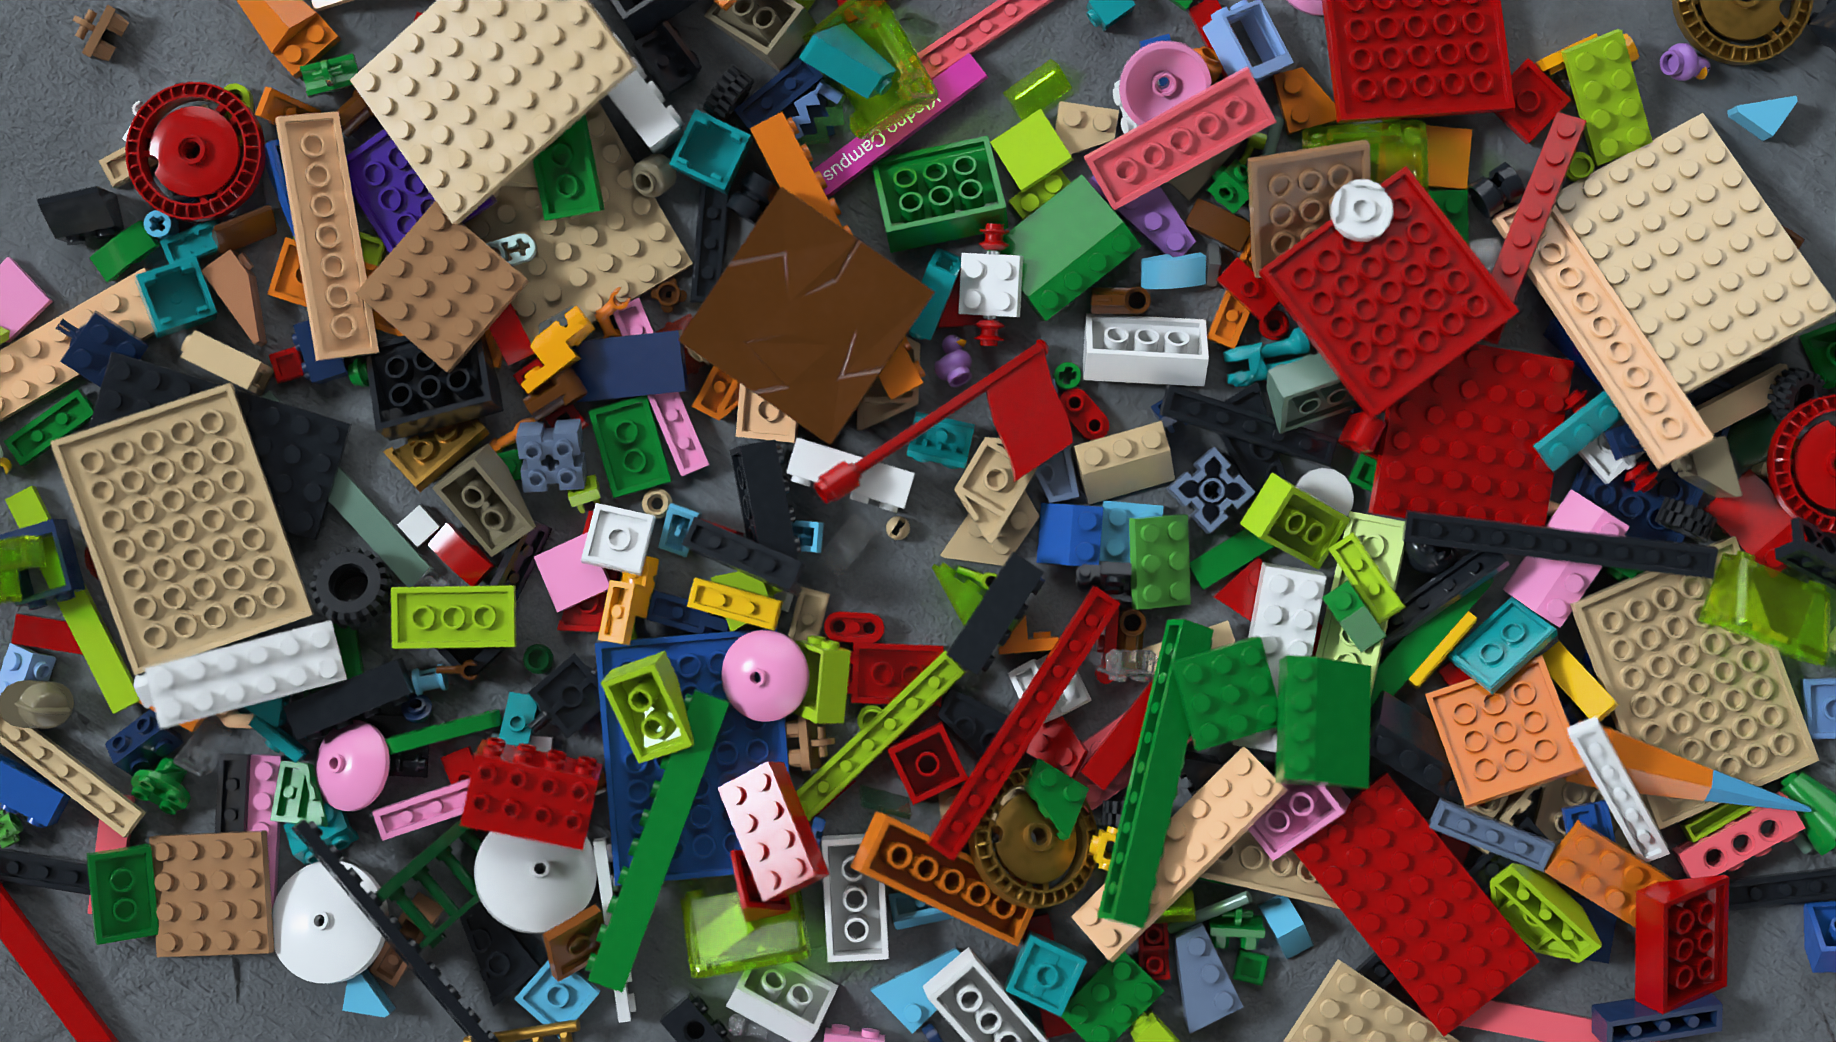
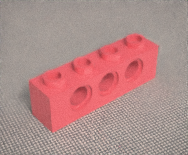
M1780 791L1775 793L1785 798H1788V796L1781 793ZM1756 807L1696 842L1687 840L1672 848V851L1688 879L1716 876L1726 870L1730 872L1741 868L1745 864L1744 861L1754 855L1755 857H1760L1769 853L1772 850L1771 846L1781 841L1785 843L1799 836L1798 832L1805 829V826L1796 811ZM1772 820V829L1768 833H1761L1763 822ZM1739 835H1745L1746 841L1744 845L1734 848V839ZM1718 849V858L1713 862H1707V853L1710 850Z

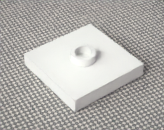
M596 503L581 562L641 576L656 517Z

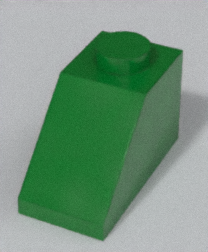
M1346 581L1322 597L1361 653L1387 637L1349 581Z

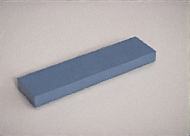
M1442 798L1439 799L1428 823L1430 825L1429 828L1542 872H1544L1555 848V843L1551 840L1471 809H1466V807Z

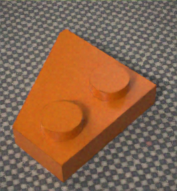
M1303 67L1272 76L1287 135L1337 122L1335 103Z
M712 365L691 407L719 421L738 407L740 383Z

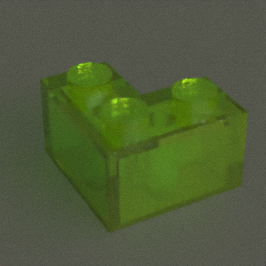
M24 535L0 540V605L22 602L18 571L47 566L42 536Z

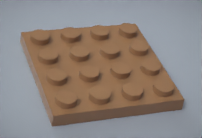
M1367 140L1247 159L1252 271L1255 278H1261L1258 274L1260 269L1331 219L1330 206L1336 192L1341 187L1354 180L1371 181L1370 143Z
M435 201L356 291V294L450 374L528 284L529 280L463 223L458 225L452 224Z
M267 830L168 834L149 837L155 880L156 913L159 923L158 935H155L157 957L269 954L275 951Z

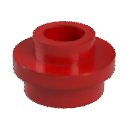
M1271 310L1259 321V331L1268 340H1279L1289 330L1287 316L1278 310ZM1270 320L1278 322L1279 328L1277 331L1269 329L1268 323Z

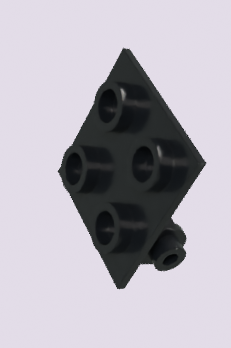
M373 715L370 716L369 723L374 725L384 738L428 727L431 723V717H428L422 723H412L405 719L404 716ZM429 744L389 754L390 766L388 776L428 778Z

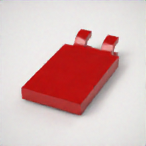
M854 642L853 651L850 654L847 694H851L850 702L889 704L944 652V646ZM942 696L932 706H941Z

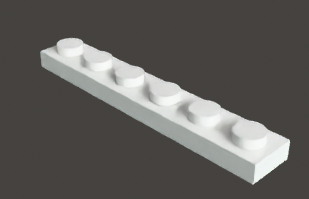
M1597 716L1567 728L1569 737L1635 855L1646 862L1669 855L1667 843Z
M606 837L594 839L593 846L604 923L608 925L612 914L606 911L614 892H619V885L615 886L614 874H611L610 862H613L612 844H607ZM631 971L627 979V982H632ZM627 982L623 993L614 990L619 1023L631 1021V1012H636L634 993H628Z

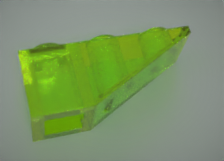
M943 562L940 566L933 564L932 569L964 626L983 596L979 593L983 588L969 579L965 583L954 577L957 571Z

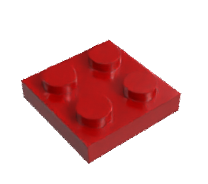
M1529 58L1524 60L1511 74L1515 109L1507 112H1493L1526 145L1556 116L1557 112H1560L1571 101Z

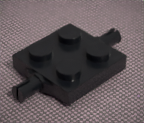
M574 653L527 693L538 705L541 713L532 722L527 724L529 729H532L540 722L532 730L535 735L550 723L557 727L568 739L600 712L597 666L592 669L585 665Z

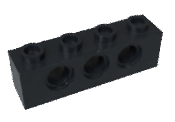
M691 992L663 1014L660 1019L662 1025L676 1042H731L726 1036L728 1030L719 1019L714 1021L707 1013L709 1007L700 996L694 997ZM698 1021L703 1024L705 1031L702 1034H694L690 1031L689 1024Z

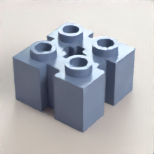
M581 419L556 420L554 428H545L544 421L520 423L516 434L519 459H524L520 470L523 493L548 491L550 484L559 483L560 490L584 489L587 479L585 452H581L583 445Z
M1215 447L1210 448L1192 464L1197 469L1193 475L1184 472L1166 488L1181 506L1190 504L1195 509L1190 516L1205 533H1211L1228 518L1223 512L1229 506L1232 509H1238L1256 493L1240 475L1231 477L1225 471L1231 465ZM1206 483L1208 486L1212 484L1216 486L1214 489L1216 496L1214 498L1204 495Z

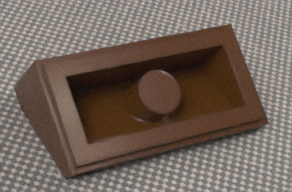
M266 205L215 225L212 237L220 253L224 254L230 249H239L276 234L277 226L271 205Z

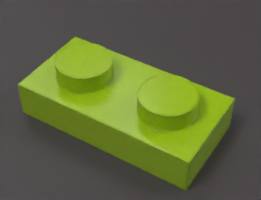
M1059 169L1024 193L1020 191L1008 203L1019 217L1024 220L1071 182Z

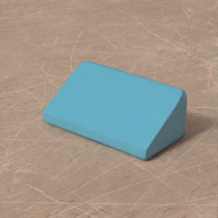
M902 892L888 894L896 930L954 918Z

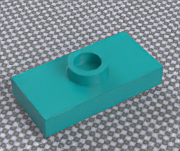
M219 219L206 221L161 240L160 243L169 264L194 256L199 260L218 252L219 249L212 237L213 227L220 224Z
M509 692L499 738L505 740L506 744L518 746L520 743L530 744L534 727L529 729L527 724L536 718L538 705L529 695Z
M255 716L249 723V726L267 739L265 744L276 753L281 751L293 762L303 761L309 754V750L280 726H272L258 716Z

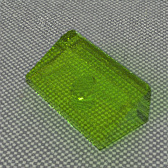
M1050 59L1004 91L1003 95L1022 121L1039 109L1042 110L1071 90L1072 86L1059 64Z

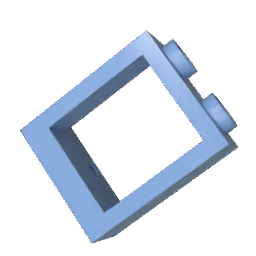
M1242 0L1230 7V11L1227 7H1224L1211 15L1212 21L1202 27L1227 76L1248 66L1253 78L1258 83L1272 77L1294 63L1261 0H1255L1250 3L1247 0ZM1241 21L1262 64L1255 67L1251 66L1230 24Z

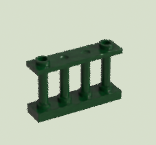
M461 819L375 892L382 903L387 899L391 902L395 901L427 937L419 944L422 950L427 945L432 949L447 937L443 931L480 900L476 890L475 879L452 854L453 849L450 847L459 838L462 842L466 841L477 854L482 844V840L475 834V828L460 826ZM435 858L439 862L442 860L473 896L460 909L428 873L430 869L426 865ZM411 878L415 882L419 881L450 916L437 929L404 893L406 889L403 885Z

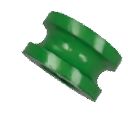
M1071 362L1060 364L1055 369L1053 375L1056 385L1064 390L1076 387L1081 379L1079 367ZM1067 367L1071 368V373L1075 372L1076 378L1070 380L1068 385L1062 383L1064 379H1059V373H1063Z

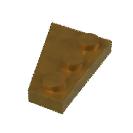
M476 418L434 429V431L422 437L418 435L407 439V444L397 449L391 447L384 450L383 453L419 492H422L490 433Z

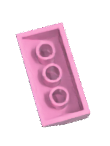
M1572 489L1546 525L1547 527L1622 536L1630 527ZM1525 556L1503 590L1535 613L1561 628L1572 612L1570 603L1581 599L1603 566Z

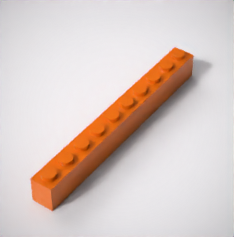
M780 112L751 127V133L779 187H783L853 235L848 225L842 227L837 216L842 213L835 199L831 198L828 200L823 189L828 186L821 172H813L809 162L814 159L807 145H799L795 135L800 132L793 118L789 117L786 119L783 112ZM906 337L878 376L891 401L922 386L923 381L921 378L926 376L919 361L912 362L907 352L912 348Z

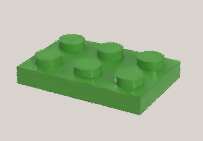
M1174 514L1129 518L1130 563H1132V609L1141 610L1191 605L1188 515Z

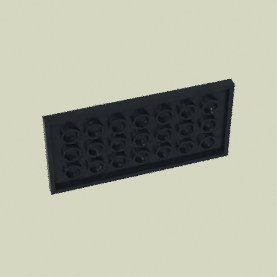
M111 352L89 429L222 386V384ZM234 388L284 530L317 540L352 424Z

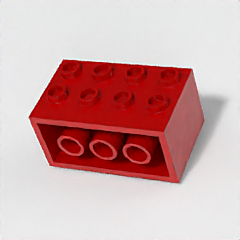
M489 737L487 740L482 739L474 756L460 826L583 851L603 764L596 763V759L588 756H579L578 759L566 757L567 754L559 750H549L548 753L538 751L535 746L530 744L509 745L501 738Z

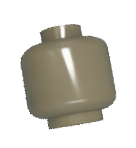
M657 153L651 154L640 160L633 167L631 174L632 182L640 194L654 198L662 195L675 184L677 178L676 170L669 165L671 160L668 157Z

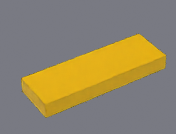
M694 577L687 607L775 631L783 601Z
M1468 611L1408 679V683L1415 689H1419L1448 657V654L1456 648L1476 625L1477 617Z
M1559 640L1541 654L1550 677L1589 719L1597 716L1599 722H1601L1619 706L1614 698Z

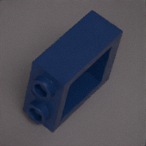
M51 519L0 535V550L15 606H28L29 610H36L48 606V600L55 598L57 602L70 600L76 597L75 592L86 589L67 519ZM53 536L66 585L34 594L22 545Z

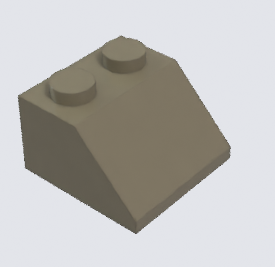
M1726 436L1714 437L1711 443L1671 463L1673 470L1678 472L1680 478L1715 498L1742 496Z

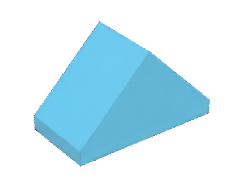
M1797 95L1738 105L1727 111L1728 117L1764 141L1773 137L1798 102Z
M670 503L658 548L687 558L689 549L683 546L682 543L694 517L700 519L702 513Z
M795 520L792 528L794 536L797 535L799 537L801 551L822 553L824 523Z
M1277 895L1258 905L1287 960L1314 946L1304 922L1288 897Z
M368 968L356 977L347 980L342 1011L385 1018L396 1009Z

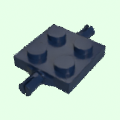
M96 310L88 322L80 326L79 329L63 318L55 328L71 338L70 346L60 362L99 387L102 385L111 352L140 360L149 347L148 343Z

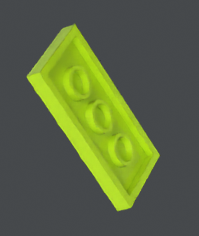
M1616 29L1561 51L1580 119L1587 120L1584 134L1594 165H1602L1652 143L1651 133L1623 31Z
M516 585L391 587L392 649L516 647Z

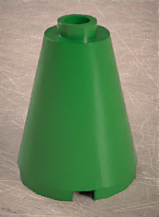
M1795 771L1788 774L1780 781L1783 785L1780 792L1788 796L1789 799L1804 804L1812 810L1811 812H1796L1805 826L1803 831L1814 849L1822 856L1836 847V793L1803 771L1798 774Z

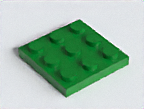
M1253 636L1171 661L1195 750L1201 751L1277 727L1278 699L1261 636Z

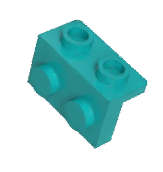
M916 412L913 425L929 414ZM946 418L911 441L906 455L918 462H937L950 469L966 468L975 424Z
M328 803L324 804L328 826H318L323 832L320 838L327 846L333 844L338 850L345 849L352 842L359 839L358 833L351 828L346 812L338 810ZM287 823L283 825L293 856L305 865L319 862L291 829L295 824Z

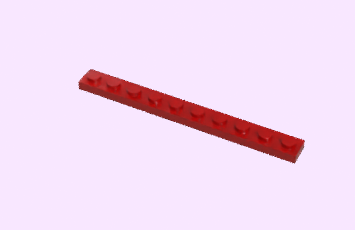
M1092 587L926 842L928 845L950 860L954 861L1121 603L1098 587Z

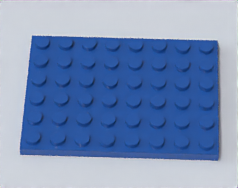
M760 628L732 632L632 639L630 646L611 642L595 643L615 886L620 885L617 884L623 866L629 868L633 856L628 855L634 837L638 839L641 837L644 829L638 826L644 808L651 810L654 798L649 797L655 780H662L665 770L660 768L664 756L638 763L601 685L602 680L614 668L665 651L677 675L683 701L687 693L693 695L695 689L728 700L723 689L721 672L723 661L729 648L736 640L747 633L769 629ZM758 672L754 674L756 682L759 683L761 681V675ZM729 702L664 881L735 875L730 851L742 850V847L718 788L768 761L784 762L789 773L785 717L769 722L752 720L739 713Z

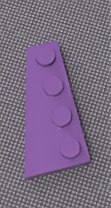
M1093 175L1088 180V182L1109 204L1107 198L1105 197L1102 189L1100 188L1097 180ZM1160 186L1116 209L1126 221L1163 255L1169 254L1172 257L1183 256L1196 242Z

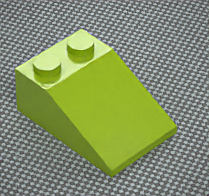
M1272 472L1240 524L1260 539L1319 570L1330 553L1328 548L1336 544L1351 519Z
M665 651L614 668L602 680L601 685L639 764L693 746L694 741L679 681Z

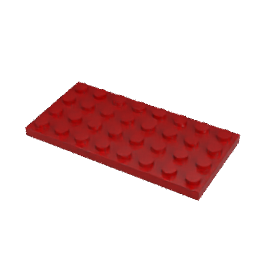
M1385 771L1369 784L1368 789H1362L1350 799L1351 801L1345 813L1300 842L1292 850L1439 1032L1446 1036L1540 961L1435 831L1429 828L1430 825Z

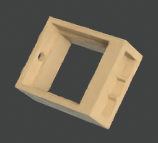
M194 330L192 335H188L185 338L181 347V351H183L181 358L259 396H262L274 373L273 368L196 330Z

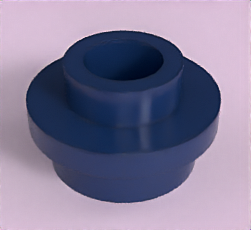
M423 694L410 695V700L401 705L404 718L412 723L426 721L432 712L430 699ZM415 705H421L418 709H412Z

